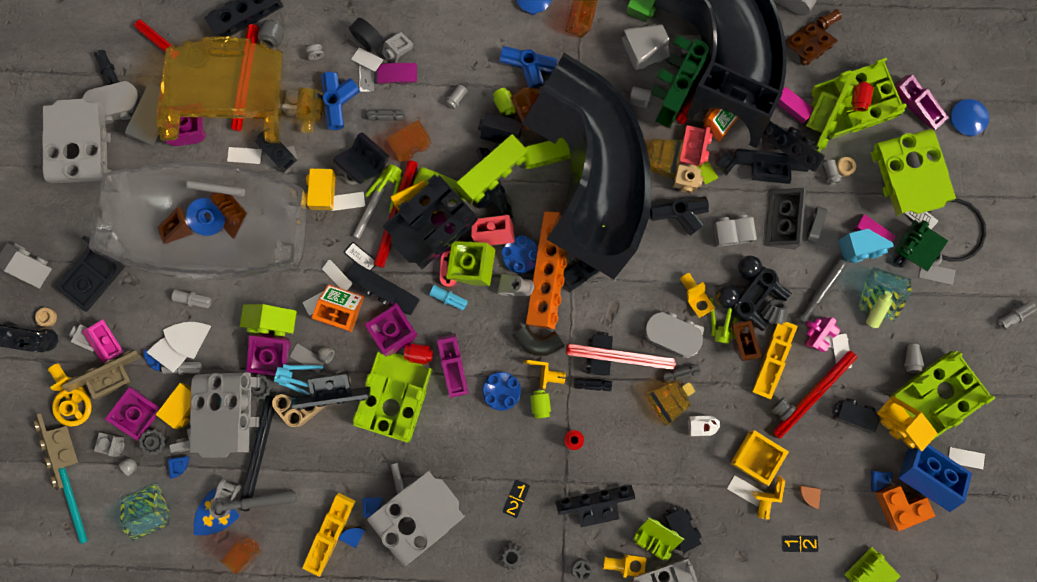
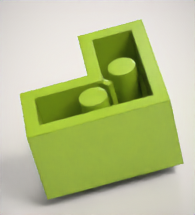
M243 304L240 327L247 328L249 333L268 334L269 331H273V335L285 337L286 333H294L297 311L265 304Z

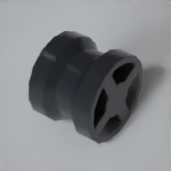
M726 152L715 167L723 170V174L727 176L738 163V160L732 159L730 154Z

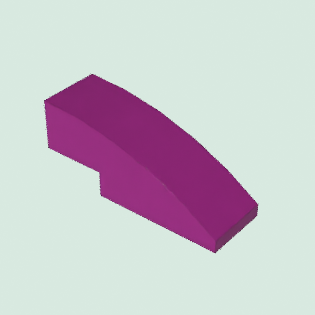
M906 75L894 85L900 100L904 104L906 103V106L931 129L936 130L949 118L928 89H923L914 75Z
M456 333L437 337L449 397L469 394Z

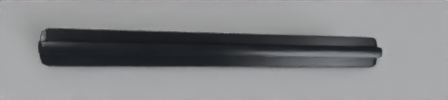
M266 396L241 499L253 498L275 410L272 406V401L275 397ZM239 508V510H241V511H249L250 508H249V509Z

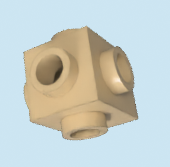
M690 164L686 166L679 165L676 169L673 188L681 189V192L684 193L695 192L698 187H701L703 182V176H700L701 169H697V166Z

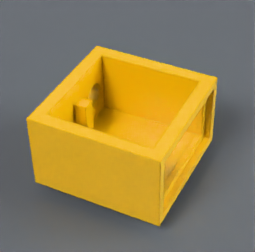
M894 396L877 412L882 419L881 424L890 430L889 434L897 440L902 439L911 449L915 447L923 451L938 434L922 412ZM905 409L915 414V417H910Z
M750 430L730 464L761 484L769 486L789 451L757 431Z

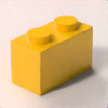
M310 169L309 174H307L306 185L309 187L308 193H305V204L311 210L334 209L336 174L333 169Z
M179 383L156 413L159 418L174 429L184 428L190 421L191 387L184 383Z

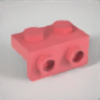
M686 126L679 163L695 165L700 168L704 162L707 163L709 151H706L707 144H711L713 133H710L711 127L707 126L706 129Z

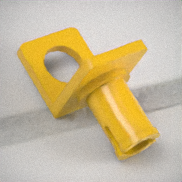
M690 273L680 278V281L687 289V302L698 318L715 309L705 294L704 282L697 285ZM704 301L708 307L705 310H699L696 305L698 302Z
M531 360L523 362V364L542 366L539 389H546L547 382L565 383V379L557 377H566V373L550 371L548 369L549 363Z
M58 363L48 368V372H50L56 382L50 389L63 391L62 385L66 384V381L73 377H67ZM83 386L77 388V389H80V390H82V391H84V392L86 393V391L84 390ZM70 394L64 396L66 400H71ZM80 396L77 404L83 400Z
M777 476L774 494L751 491V495L755 499L760 500L757 517L770 519L772 502L782 503L785 480L781 476Z
M624 554L622 559L604 556V570L620 571L624 578H627V575L637 576L645 573V557ZM634 560L639 561L641 564V569L638 572H633L630 569V563Z

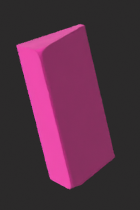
M785 87L778 105L804 124L811 116L814 108Z
M865 214L853 229L856 232L870 229L892 243L896 237Z
M103 319L82 330L85 338L102 363L124 352Z

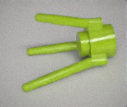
M389 164L365 196L368 197L380 182L381 184L377 192H380L387 182L391 184L396 182L393 195L396 194L402 180L400 176L402 170L395 165ZM392 200L390 204L389 213H391L394 204Z
M711 297L710 301L714 305V299ZM731 308L728 309L724 327L718 326V330H716L715 309L711 311V336H715L714 341L729 344L730 339L732 340V325L731 328H728L732 312ZM734 318L732 324H736L739 319Z

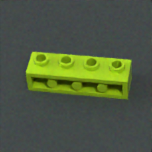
M512 134L456 183L455 189L470 205L474 201L478 203L485 196L484 192L486 190H493L499 184L498 180L501 177L505 179L513 171L511 168L515 165L520 166L526 160L525 155L528 150Z

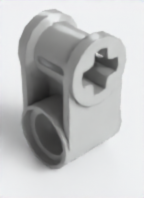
M500 275L498 294L511 297H527L532 294L534 290L532 280L522 279L517 275Z
M225 479L220 481L210 506L212 517L219 519L230 514L231 510H225L222 515L216 514L215 503L236 501L241 485L235 486L226 482Z

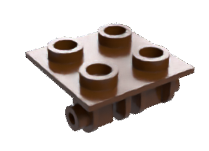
M813 21L785 40L786 45L802 57L800 62L803 66L810 65L814 59H818L819 55L822 56L825 51L831 49L832 45L838 42L836 38Z
M213 192L210 195L211 202L225 216L223 228L232 239H235L247 212L232 195Z

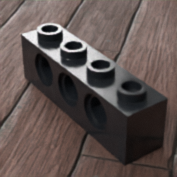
M258 0L229 1L222 8L211 11L204 18L219 42H222L247 28L249 24H254L283 8L281 0H263L259 4H256ZM247 8L245 12L240 13L242 9ZM231 17L229 21L224 22L226 18Z

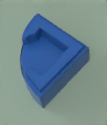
M144 350V358L149 366L156 371L162 372V364L147 353L148 350Z
M189 456L168 459L170 479L176 478L185 472L189 464Z
M871 471V491L883 489L891 481L893 472Z
M383 497L363 498V518L370 517L380 509Z
M348 529L338 539L356 548L365 529Z

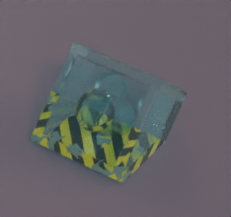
M873 267L865 282L858 309L870 313L878 297L884 295L885 291L892 293V304L884 318L896 321L912 293L911 279Z
M157 483L121 499L120 528L132 541L169 525V510Z

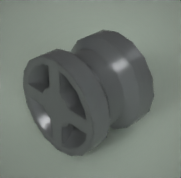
M783 397L772 407L771 411L777 413L781 421H785L795 411L796 407L790 405L787 399Z
M578 559L572 565V573L577 580L586 581L591 577L592 567L587 560Z

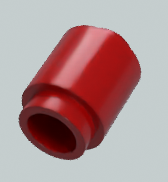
M859 82L858 85H854L851 101L853 110L868 111V107L871 106L874 89L870 86V83Z
M413 343L406 345L404 360L427 365L428 361H432L433 350H430V346Z
M571 430L564 436V444L571 450H578L584 444V436L577 430ZM573 436H576L578 438V442L576 444L571 443V438Z

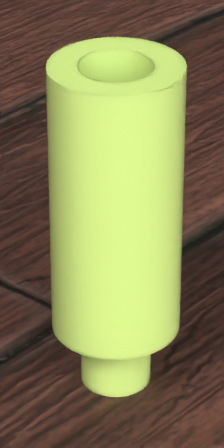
M885 291L884 295L878 297L866 320L869 326L879 328L892 304V293Z

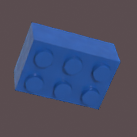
M928 444L923 451L915 447L907 450L899 479L951 512L966 501L972 473Z

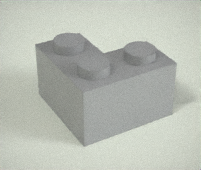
M7 243L0 253V268L40 289L52 270L47 265L48 261L39 256L36 259L29 256L31 253L17 243L14 245Z

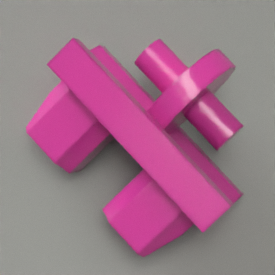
M823 317L822 320L817 318L814 323L807 321L806 326L809 330L806 334L809 338L804 345L820 352H826L830 344L824 338L827 335L835 338L840 332V329L835 324L837 320L833 317Z

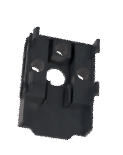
M435 174L427 180L429 184L410 201L401 203L398 206L399 212L383 225V228L392 236V245L409 263H416L421 270L451 246L478 220L477 215L440 175L437 177ZM424 199H430V203L428 205H421ZM450 200H457V204L455 206H448ZM436 210H444L448 216L447 221L441 226L433 224L431 216ZM449 226H455L456 229L453 233H446Z

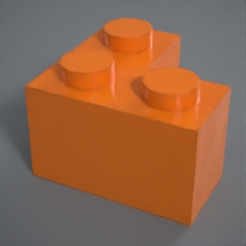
M891 485L875 492L891 530L901 531L936 517L927 497L918 496L907 501L901 486Z

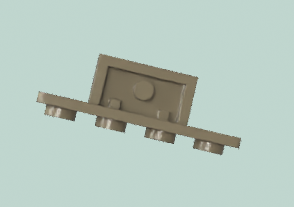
M127 351L119 359L108 360L100 368L89 369L81 377L68 379L67 383L62 385V388L71 392L86 384L93 400H97L131 384L132 382L125 369V365L142 358V355L137 351Z
M40 413L36 415L33 421L35 432L39 431L41 439H38L41 451L45 450L47 456L44 458L46 468H50L52 476H50L51 485L53 488L56 487L57 491H60L64 487L58 470L77 464V457L67 426L46 432Z

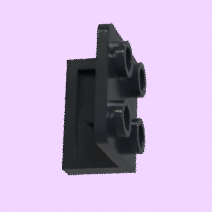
M361 132L357 135L352 147L335 156L333 162L354 181L362 184L382 172L390 155L366 134Z

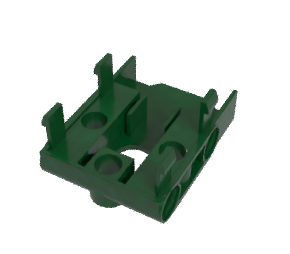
M677 35L673 44L689 51L685 60L672 53L667 60V63L680 68L677 76L660 68L656 78L671 84L669 91H666L654 85L651 91L653 96L664 100L662 103L663 107L655 122L669 129L687 94H689L708 53L706 43L697 39L691 42L680 35Z

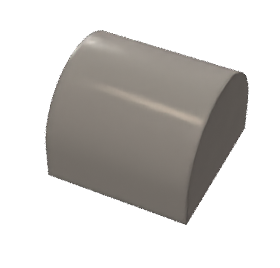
M633 86L628 104L647 108L651 90Z

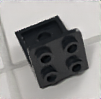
M84 235L82 239L88 243L85 253L55 288L79 308L87 312L127 264L122 261L123 257L117 252L110 250L109 245L104 241L98 240L94 236L90 238Z

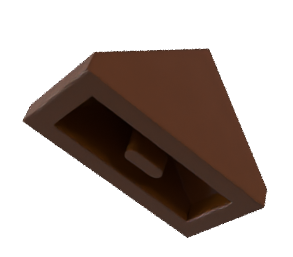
M177 207L157 227L163 244L192 235L187 217L181 207Z
M752 321L732 324L734 351L741 361L761 358Z

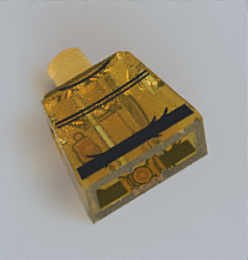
M299 87L296 118L302 121L301 132L313 133L314 123H321L324 94L317 89Z
M653 139L650 148H647L651 171L674 180L677 175L684 141Z
M673 382L645 395L664 425L668 426L691 405L687 397L695 393V390L689 382L681 388L677 382Z

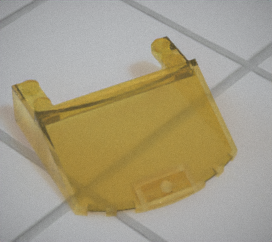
M205 37L199 42L191 43L188 40L184 41L182 46L174 48L172 45L166 48L156 114V123L161 141L176 140L178 138L181 117L264 119V139L270 143H280L283 79L282 51L267 48V44L264 43L258 45L251 43L250 39L238 37Z

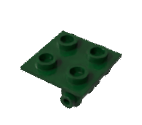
M915 219L894 251L928 272L948 240L928 227L929 223L927 221L919 222Z

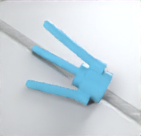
M284 364L283 368H277L274 382L301 394L308 395L309 392L290 384L294 383L309 387L308 383L292 379L293 372L289 370L323 369V366Z

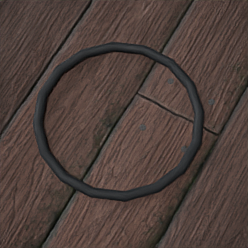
M956 198L951 202L964 204L977 214L982 224V238L979 246L971 254L962 258H949L942 255V259L949 262L965 261L974 257L983 247L986 238V223L980 211L971 203Z

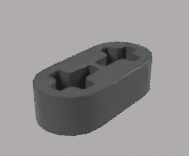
M816 207L806 240L815 243L818 241L827 215L826 208Z

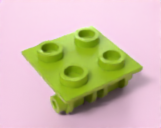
M648 518L635 532L633 540L636 541L635 544L642 548L646 547L647 551L653 544L651 553L653 554L656 551L655 556L668 561L671 557L670 552L684 538L679 536L677 532L662 526L659 521Z
M870 547L844 574L851 582H896L900 577L884 559L885 557L873 547Z

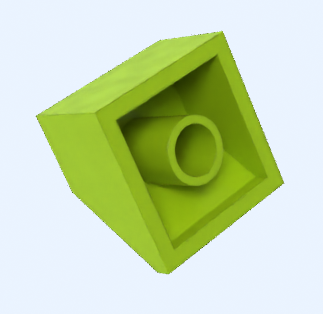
M455 241L451 245L446 278L470 285L490 286L496 249L488 243Z

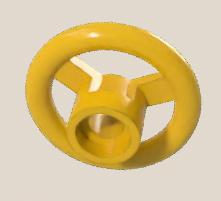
M75 389L71 392L61 391L57 394L52 404V411L56 420L70 427L84 423L89 418L92 409L89 396L80 389ZM73 394L71 400L63 401L59 406L60 400L65 395ZM79 396L85 402L84 414L78 409L77 402ZM61 414L64 416L75 415V417L78 420H66L61 416Z

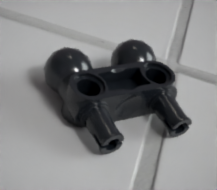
M748 255L740 260L738 270L742 277L751 279L741 294L732 285L721 286L716 293V302L725 309L731 308V313L735 318L741 319L743 322L752 321L753 325L764 331L770 322L757 313L758 307L770 292H773L782 301H786L792 293L779 283V277L774 270L762 266V262L758 257ZM763 275L768 278L767 284L762 279ZM741 304L746 307L745 314L740 310Z
M10 321L0 324V347L42 353L53 350L59 341L57 333L50 328H41L39 330L22 328Z

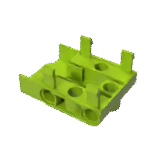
M887 58L879 59L874 64L852 72L848 70L840 73V76L815 85L811 89L814 99L811 106L815 108L822 91L840 97L847 79L852 80V86L858 85L859 82H857L856 78H860L862 82H868L874 88L871 106L865 112L852 109L853 91L850 97L846 96L843 102L846 104L842 114H838L835 119L837 125L834 131L828 134L830 140L875 126L903 114L906 103L902 104L885 64ZM881 88L885 89L887 94L882 93ZM870 111L874 112L877 118L872 117Z
M933 129L913 134L906 133L901 137L873 145L874 151L870 152L873 162H878L885 183L882 191L884 197L890 196L896 217L909 211L920 214L944 207L946 202L949 203L956 199L948 169ZM902 141L908 144V148L903 146ZM909 153H917L920 167L912 168L907 164L906 157ZM927 154L932 157V161L927 158ZM890 164L896 167V171L890 168Z
M954 350L943 355L925 368L922 373H918L905 385L889 395L922 412L938 433L935 438L952 427L956 428L967 416L995 399V396L989 394L961 357L963 354ZM935 370L939 372L938 379L934 377L933 373ZM962 375H965L967 378L966 384L961 380ZM943 382H947L953 387L954 393L949 399H943L937 393L938 386ZM959 402L963 404L962 411L958 409ZM905 409L910 417H915V414Z
M377 352L372 370L367 375L365 387H371L370 397L375 396L377 401L372 407L367 404L368 398L360 401L357 412H355L352 420L353 426L410 443L426 395L432 369L425 368L422 364L410 363L408 360H404L403 355L397 353L385 357L380 352ZM389 399L396 400L400 406L398 413L394 416H388L383 411V404ZM406 408L413 409L414 413L411 418H405L404 410ZM386 420L389 428L383 432L380 430L379 424Z

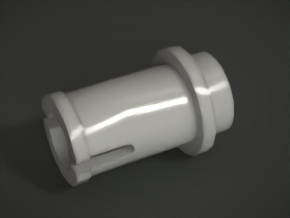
M460 84L457 85V88L450 97H446L445 103L450 108L455 109V107L459 106L458 103L468 90Z
M835 160L823 163L828 177L827 182L830 185L840 183L842 175H839Z

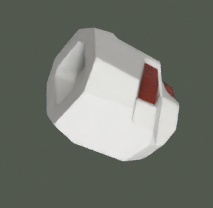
M713 416L688 417L689 436H711L720 428V421Z

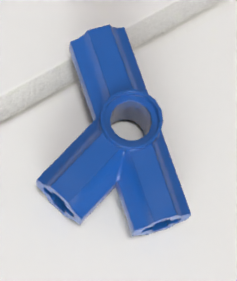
M503 46L500 56V63L523 69L529 90H535L544 86L541 73L551 75L558 61V58L536 54L531 49L519 50ZM526 58L533 59V62L526 63L524 60Z
M325 72L321 75L327 127L328 130H341L344 128L342 105L360 93V90L351 78L339 85L337 73ZM331 99H337L333 104L328 103Z

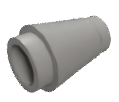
M918 344L907 345L904 363L907 373L917 374L923 372L924 363L920 345Z

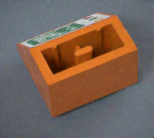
M711 108L703 119L705 124L702 128L711 127L710 133H713L712 137L720 142L739 117L726 110Z
M328 284L317 301L312 319L352 333L364 296Z

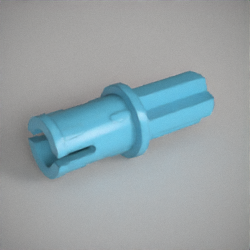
M437 285L432 287L429 296L443 301L445 305L449 304L460 310H464L468 302L453 294V291L448 292Z

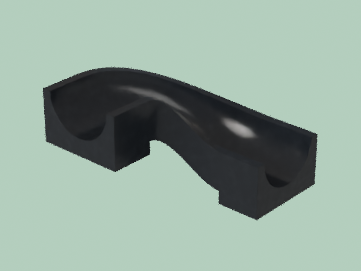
M657 0L655 7L693 23L700 33L702 42L708 46L703 77L696 89L686 117L693 120L697 113L711 108L731 112L746 124L750 132L749 145L756 148L782 96L786 78L787 55L785 36L774 1Z
M564 53L522 123L555 144L561 136L567 142L570 150L571 174L566 201L551 228L547 240L614 280L638 250L649 219L652 179L648 151L637 118L621 93L600 74Z

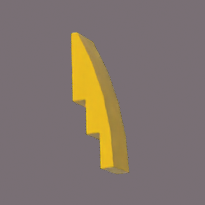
M789 322L782 325L776 324L752 392L769 399L772 398L785 367V360L792 346L791 342L798 326Z
M340 493L336 495L330 511L314 539L302 569L319 577L321 576L356 502L355 500Z

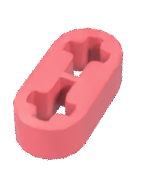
M450 251L442 254L440 264V281L443 286L448 288L455 286L457 281L450 280V283L443 280L447 276L448 263L445 259L449 257Z

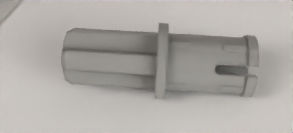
M175 289L172 293V301L185 303L189 307L198 306L206 309L211 306V298L196 295L195 292L187 293Z
M1029 301L1017 309H1012L1011 313L998 320V324L1003 330H1007L1017 322H1023L1025 317L1037 310V306L1034 302Z
M183 361L174 372L166 367H161L163 374H199L202 371V364L200 362Z

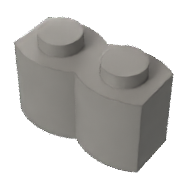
M748 215L737 216L736 220H729V217L719 218L718 222L713 225L717 247L753 243L757 240L754 218H748Z

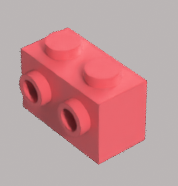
M509 215L480 218L472 226V238L474 242L488 243L489 245L514 243V224Z

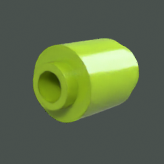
M504 87L493 93V101L501 116L506 115V117H509L516 113L518 106L510 91Z
M545 390L533 391L534 395L530 396L534 418L550 417L549 393L545 394Z

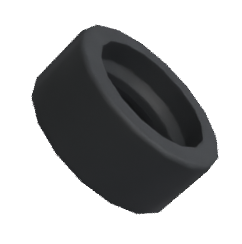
M361 17L357 18L349 27V31L355 39L372 53H376L384 44V39L380 33Z

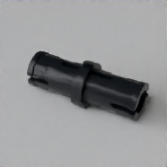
M99 50L98 53L95 52L94 57L100 66L99 71L104 75L108 85L119 83L120 81L114 71L115 67L110 63L106 51Z

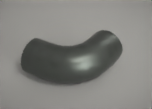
M526 325L512 335L516 343L525 352L534 356H548L565 347L555 331L547 336L538 337Z

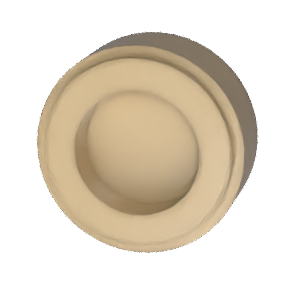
M843 157L836 163L839 175L843 177L850 176L856 170V163L850 157Z
M41 308L35 315L36 323L43 327H51L57 320L56 312L50 308Z

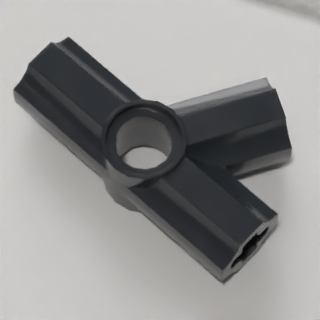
M706 196L651 204L650 218L652 221L675 218L691 236L704 226L696 215L709 212L708 199ZM675 205H681L683 213H678L675 210Z

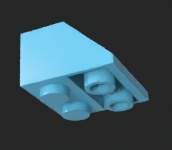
M870 229L849 233L838 240L843 259L846 262L851 261L852 264L861 262L869 257L870 259L880 257L888 253V249L894 247L891 241Z

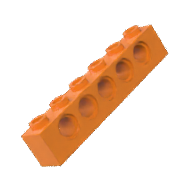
M544 212L533 278L534 290L530 296L526 321L527 325L536 328L555 330V325L558 322L557 312L558 306L561 303L560 293L561 287L564 284L563 274L564 268L567 266V251L548 241L547 237L560 212ZM556 248V253L552 255V251ZM553 267V272L549 274L550 268ZM550 286V291L546 293L547 287ZM547 304V310L543 312V307Z

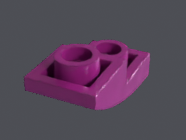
M416 63L380 64L377 69V83L417 82Z

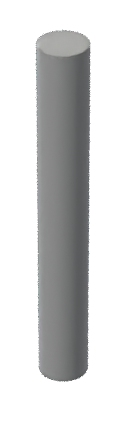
M187 181V188L236 196L245 195V189Z
M377 186L353 237L360 239L384 188L377 192L379 187Z
M398 463L390 466L398 495L404 490ZM410 517L403 518L404 522L412 521Z

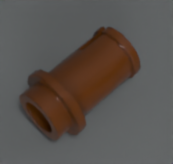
M835 9L825 16H820L816 23L822 29L827 30L830 25L842 19L841 12Z

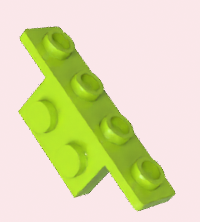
M847 79L840 97L822 91L806 125L807 128L822 133L817 144L819 152L821 149L825 150L829 139L826 138L829 132H833L837 125L835 119L838 114H842L846 104L843 102L846 96L850 97L854 86H852V80Z

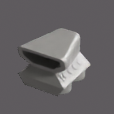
M662 24L627 28L624 30L626 36L622 37L623 46L635 70L644 69L650 64L662 62L665 58L670 57L668 49L669 38Z

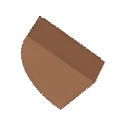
M800 486V494L809 506L819 509L821 489Z

